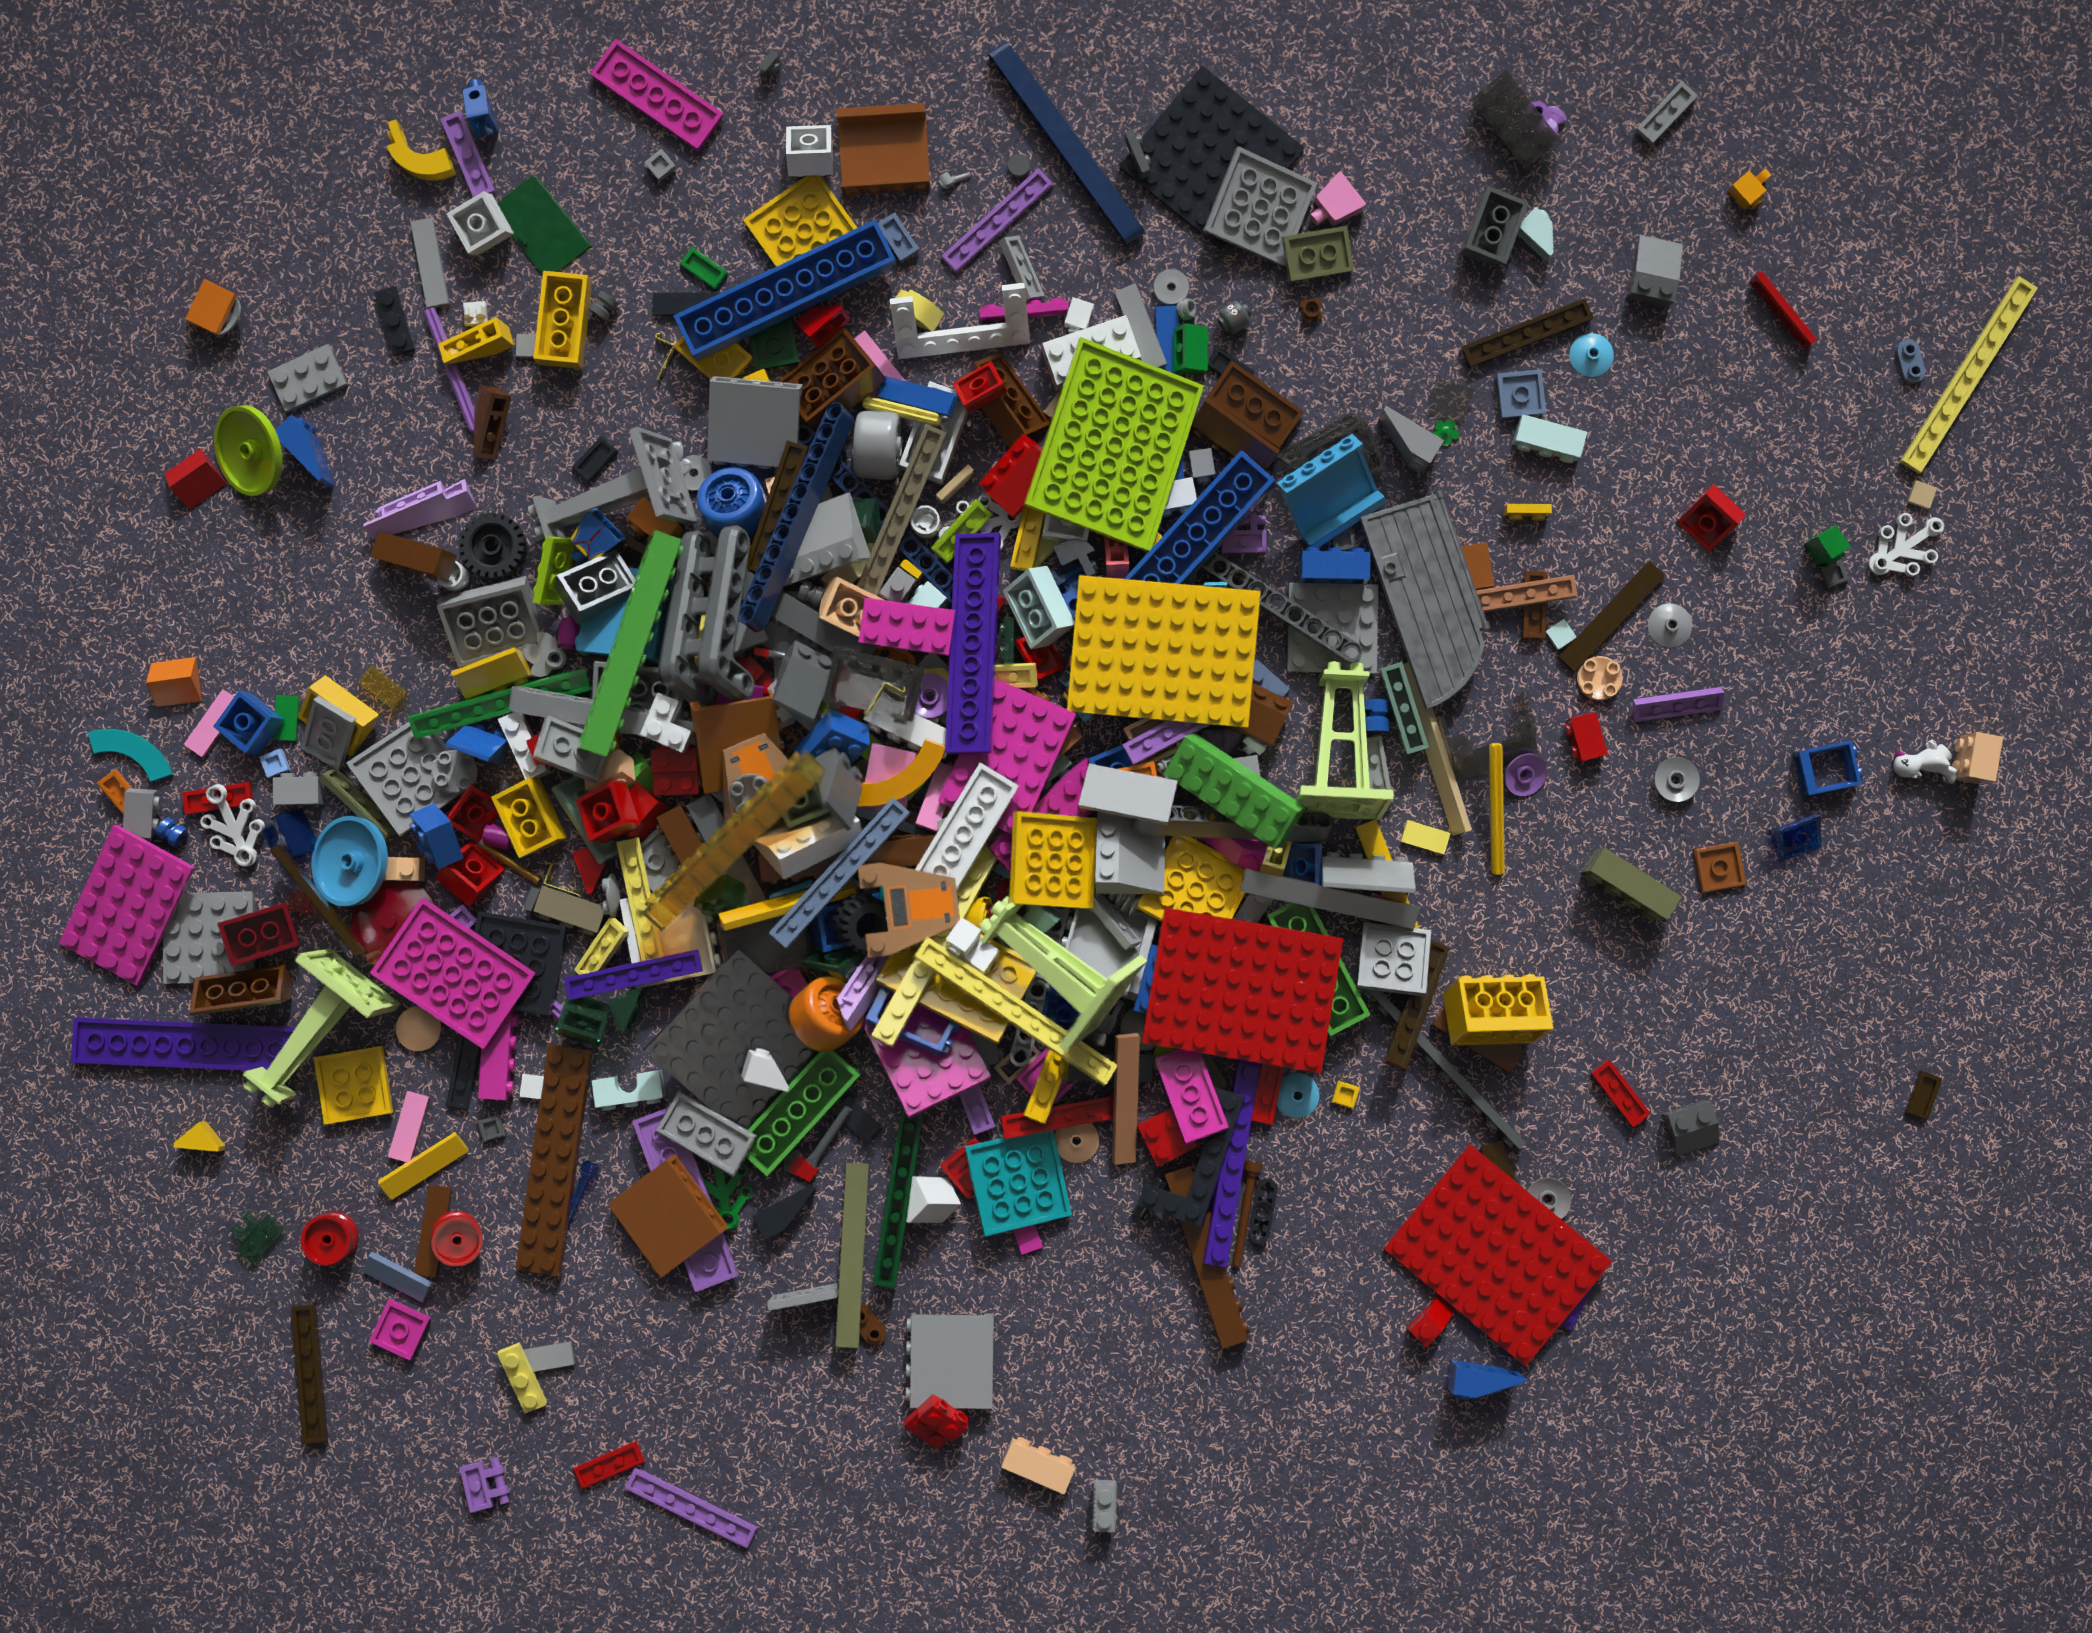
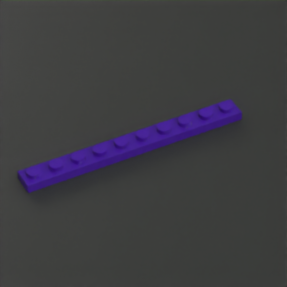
M1240 1059L1236 1061L1231 1092L1244 1096L1245 1100L1215 1188L1203 1263L1222 1267H1227L1261 1064L1258 1062Z

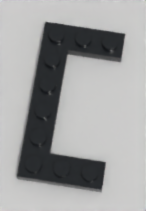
M1214 1087L1229 1129L1206 1138L1187 1198L1144 1183L1138 1206L1203 1227L1245 1100L1244 1096Z

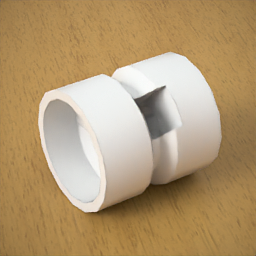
M927 505L920 506L911 515V525L918 537L931 539L940 531V517L933 507Z
M455 561L449 581L439 578L437 583L450 591H460L469 582V572L465 566Z

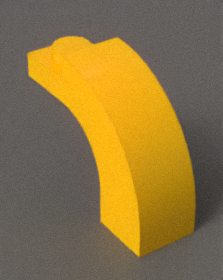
M398 121L388 122L390 131H387L392 144L388 145L387 148L391 156L404 171L416 178L429 181L443 180L456 175L450 156L444 148L429 154L413 152L408 147L402 127Z

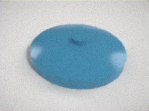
M354 816L340 817L323 829L315 843L311 861L314 883L323 897L332 904L347 907L361 905L371 899L379 890L387 871L388 852L382 833L371 821Z

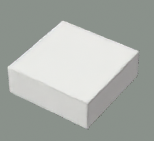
M522 1074L519 1097L541 1099L544 1077Z

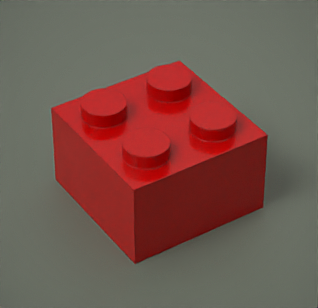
M611 781L576 799L588 840L591 842L606 843L640 826L627 784Z
M1173 1107L1137 1123L1157 1167L1198 1147L1196 1141L1186 1145Z

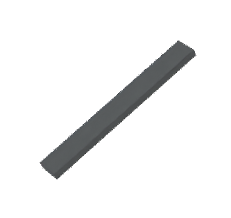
M1245 868L1240 888L1241 892L1411 929L1415 928L1420 909L1419 906L1334 887H1323L1320 884Z

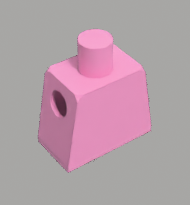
M1340 171L1316 196L1314 204L1318 209L1310 214V218L1317 226L1326 219L1332 226H1335L1362 212L1365 209L1366 203Z

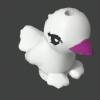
M1929 740L1925 744L1926 749L1917 755H1908L1896 750L1893 769L1897 775L1917 778V776H1922L1919 770L1941 773L1950 784L1955 782L1957 770L1949 766V760L1952 759V756L1944 745L1940 744L1937 746L1936 743Z

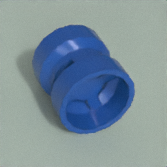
M170 817L165 818L155 831V836L160 839H166L168 844L174 848L178 847L188 834V829L176 825L175 821Z

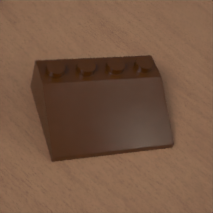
M843 327L819 349L817 348L777 382L803 384L800 396V415L816 433L830 404L838 402L849 411L887 379L846 328Z

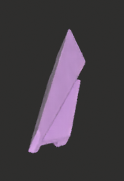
M465 479L446 489L442 482L439 481L379 507L375 511L376 518L364 523L363 527L370 538L374 540L377 537L378 531L391 535L453 518L477 509V506Z
M867 953L838 996V1004L848 1030L855 1026L876 999L882 985L876 983V979L889 956L868 958Z

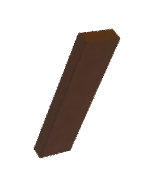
M429 1184L414 1273L417 1275L437 1278L440 1260L436 1258L432 1250L430 1232L434 1222L441 1215L449 1212L453 1187Z

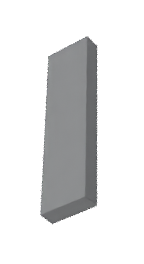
M431 217L411 221L426 306L430 309L450 305L434 219Z
M1136 283L1116 291L1115 294L1124 316L1127 315L1141 355V361L1158 368L1167 366L1168 364Z

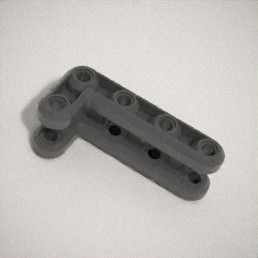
M738 525L722 529L718 537L715 557H710L711 542L707 535L699 530L686 532L681 538L680 545L683 546L681 556L676 561L658 672L661 681L689 703L699 701L701 706L708 705L712 701L715 689L732 702L748 700L754 691L752 675L738 664L733 656L750 549L748 533ZM708 574H712L708 597L703 598ZM706 614L701 639H697L701 615ZM694 656H699L698 666L695 663Z

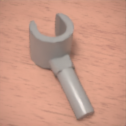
M948 172L939 177V183L944 189H948L954 183L971 178L968 172L951 178Z

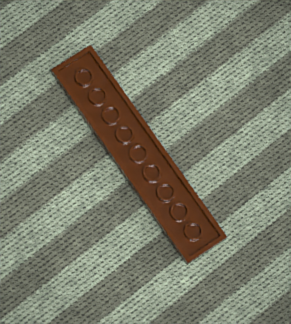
M548 1044L516 1270L561 1276L593 1050Z

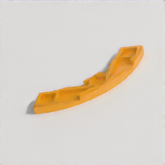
M925 739L916 758L902 772L884 781L861 783L862 791L858 806L882 805L888 803L892 798L898 800L912 793L936 770L945 754V745Z

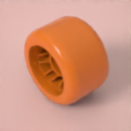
M821 977L812 981L793 998L790 1004L789 1021L799 1040L811 1049L822 1052L833 1051L856 1035L863 1024L864 1014L851 1030L846 1028L837 998L847 983L838 978Z

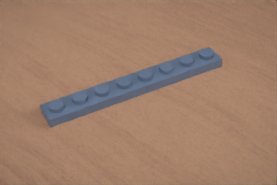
M892 798L769 933L787 949L858 872V866L864 865L910 815V812Z

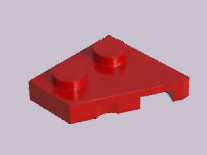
M975 1136L940 1164V1167L967 1199L971 1197L973 1186L964 1146L980 1143Z

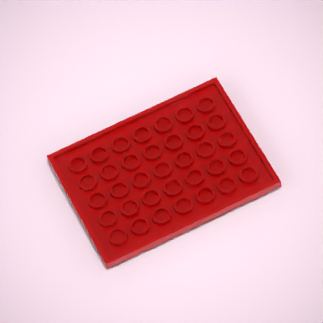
M1164 907L1141 1042L1321 1073L1343 938Z
M1470 1143L1384 1246L1388 1253L1524 1366H1527L1613 1262Z

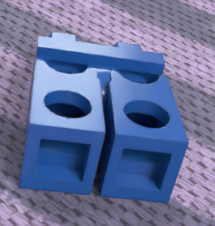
M1082 567L1062 576L1057 569L1053 570L1051 574L1075 622L1079 575H1086Z

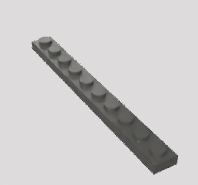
M1362 989L1361 993L1369 1001L1373 998L1379 1004L1376 1008L1383 1016L1389 1015L1394 1020L1392 1025L1396 1028L1401 1012L1381 991ZM1419 1033L1414 1048L1416 1050L1421 1048L1426 1053L1423 1056L1431 1066L1436 1064L1441 1069L1439 1074L1448 1083L1452 1081L1457 1086L1455 1091L1463 1099L1468 1097L1472 1101L1471 1108L1478 1115L1483 1113L1489 1119L1486 1123L1495 1132L1499 1130L1504 1135L1502 1140L1510 1148L1515 1146L1521 1149L1526 1142L1438 1050Z

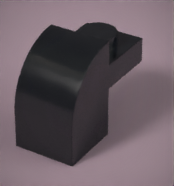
M1072 539L1053 547L1065 574L1082 567L1086 576L1097 577L1096 573H1099V569L1095 560L1098 558L1095 550L1089 543L1080 539Z

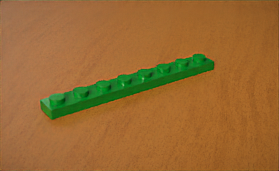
M584 667L518 685L566 695H574L591 690ZM511 688L408 716L414 738L418 739L513 712L509 710Z

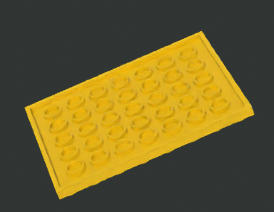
M1079 575L1067 710L1079 713L1248 728L1261 591Z

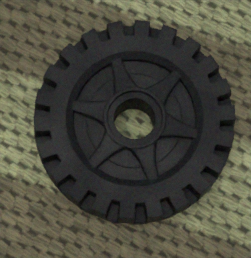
M493 512L480 514L479 517L472 518V522H467L465 530H462L460 533L461 539L458 541L460 545L458 550L465 566L477 576L488 580H501L504 577L511 576L512 573H516L518 568L523 565L524 558L526 559L527 555L526 536L521 527L511 518ZM497 541V549L490 552L488 550L489 544Z

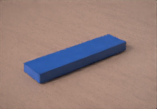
M885 376L887 380L880 385L876 394L882 400L939 413V415L947 417L952 416L959 398L954 393Z

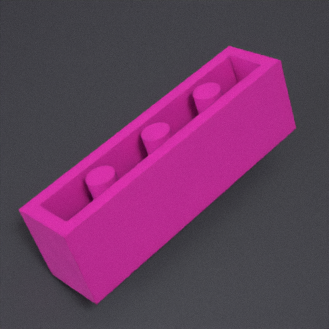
M515 1009L511 1010L485 1049L481 1048L478 1099L507 1100L514 1093V1082L511 1081V1072H515L516 1059H512L513 1050L517 1048V1036H514V1027H518L519 1014H515Z

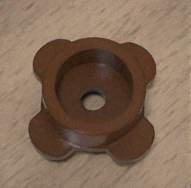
M1315 298L1300 302L1299 306L1302 308L1301 319L1307 322L1309 319L1320 320L1323 317L1320 299Z

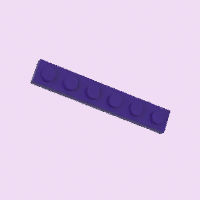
M699 949L566 977L564 981L568 1000L703 972Z

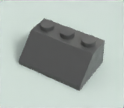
M1487 186L1480 193L1459 254L1477 262L1506 265L1529 202Z

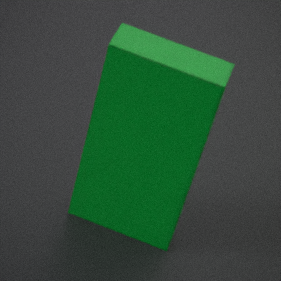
M691 247L679 264L715 291L728 275V271L693 247Z
M276 695L275 712L285 720L275 732L273 740L297 741L299 696Z

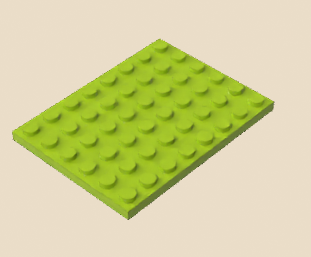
M1080 337L1024 506L1149 552L1153 547L1204 385Z

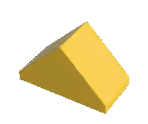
M203 1121L198 1122L175 1141L173 1148L219 1152L225 1150L226 1145L209 1124Z

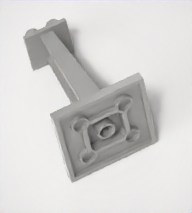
M639 427L632 428L629 432L640 468L556 505L555 500L539 496L532 497L534 504L528 507V511L533 519L539 517L541 526L535 527L537 538L542 540L546 536L566 537L563 527L582 521L589 510L598 508L602 514H606L637 504L642 497L647 500L651 499L656 517L686 525L698 523L672 438Z

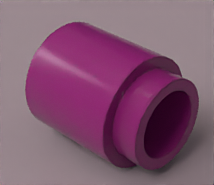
M563 617L561 623H559L558 645H561L563 650L574 651L576 650L575 640L577 635H579L581 626L571 617Z
M496 824L485 826L482 835L483 843H487V846L510 850L513 844L504 826Z

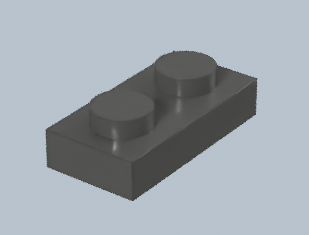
M1133 129L1126 131L1124 141L1140 179L1149 177L1152 164L1149 156H1144L1141 149L1144 147L1139 134H1135Z

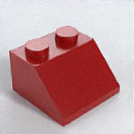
M1713 484L1676 523L1706 551L1710 552L1739 525L1746 514Z
M472 840L461 848L463 859L441 868L436 877L437 881L469 907L483 897L505 870L501 864Z

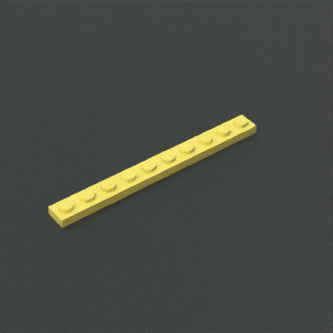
M2020 276L2014 280L1903 455L1900 463L1918 474L1922 472L2038 289L2036 286Z
M987 844L982 848L957 890L960 919H965L998 860L989 850ZM954 927L930 939L946 949V938ZM913 960L872 1033V1038L893 1048L935 973L918 960Z
M927 937L913 958L1101 1085L1107 1084L1117 1067L1115 1063L1082 1041L1067 1052H1064L1058 1046L1069 1032Z

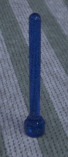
M584 1160L580 1167L582 1177L572 1197L568 1229L590 1179L597 1176L600 1165L589 1160Z

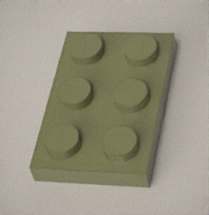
M1347 226L1281 237L1288 282L1354 271Z

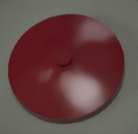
M385 880L371 899L355 906L351 918V931L366 948L367 952L362 956L367 961L376 965L421 898H425L437 906L434 898L426 889L411 881Z

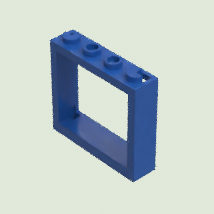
M884 986L881 987L866 1017L867 1026L876 1028L893 992L892 990ZM950 1020L938 1045L902 1030L898 1039L941 1058L944 1052L948 1053L953 1040L950 1038L953 1031L957 1033L961 1025Z

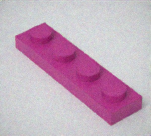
M1054 298L1046 303H1041L1040 300H1033L1026 304L1028 318L1065 315L1069 310L1068 300L1063 301L1062 298ZM989 304L979 309L981 322L1005 320L1004 306L997 307L995 304Z

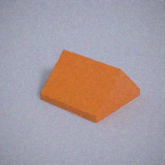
M204 279L185 318L186 323L219 335L237 295Z
M196 657L151 663L146 684L157 707L202 701Z

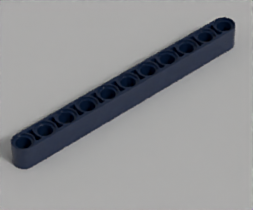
M1004 41L988 52L989 60L994 61L997 71L1003 79H1007L1010 89L1023 101L1021 104L1029 114L1033 115L1035 118L1034 122L1040 130H1044L1047 134L1050 144L1060 152L1059 156L1066 166L1071 167L1074 177L1080 184L1084 185L1086 188L1085 192L1093 202L1097 203L1099 206L1098 210L1103 217L1111 222V228L1118 237L1121 236L1125 243L1123 244L1127 247L1144 235L1145 231L1137 218L1011 45Z
M838 402L830 404L824 413L741 605L738 620L753 632L762 631L768 623L853 425V415Z
M801 424L799 425V435L802 432H808L810 436L806 441L798 439V444L810 448L816 433L808 425ZM838 457L836 464L840 465V470L831 474V481L844 494H851L854 505L880 531L884 520L877 521L874 518L875 514L879 511L887 514L889 509ZM851 479L856 482L852 489L844 487V483L847 480ZM864 495L871 497V501L867 505L859 503L860 498ZM906 528L897 549L910 563L922 572L923 577L939 590L952 605L953 575ZM914 543L917 545V550L913 553H908L905 551L906 545ZM924 559H930L933 562L929 569H923L920 564ZM939 575H945L948 581L944 585H938L935 582L936 578Z

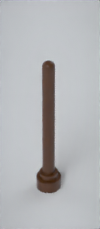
M1245 1160L1244 1169L1246 1170L1247 1180L1232 1266L1235 1269L1241 1267L1256 1176H1259V1172H1262V1162L1256 1161L1255 1163L1251 1162L1252 1160Z

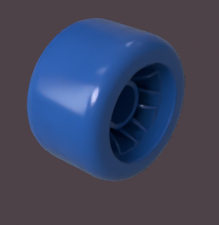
M724 468L712 473L701 484L696 499L699 514L708 530L717 538L724 527L735 525L742 527L748 533L749 538L754 536L767 501V497L757 478L752 473L741 468Z

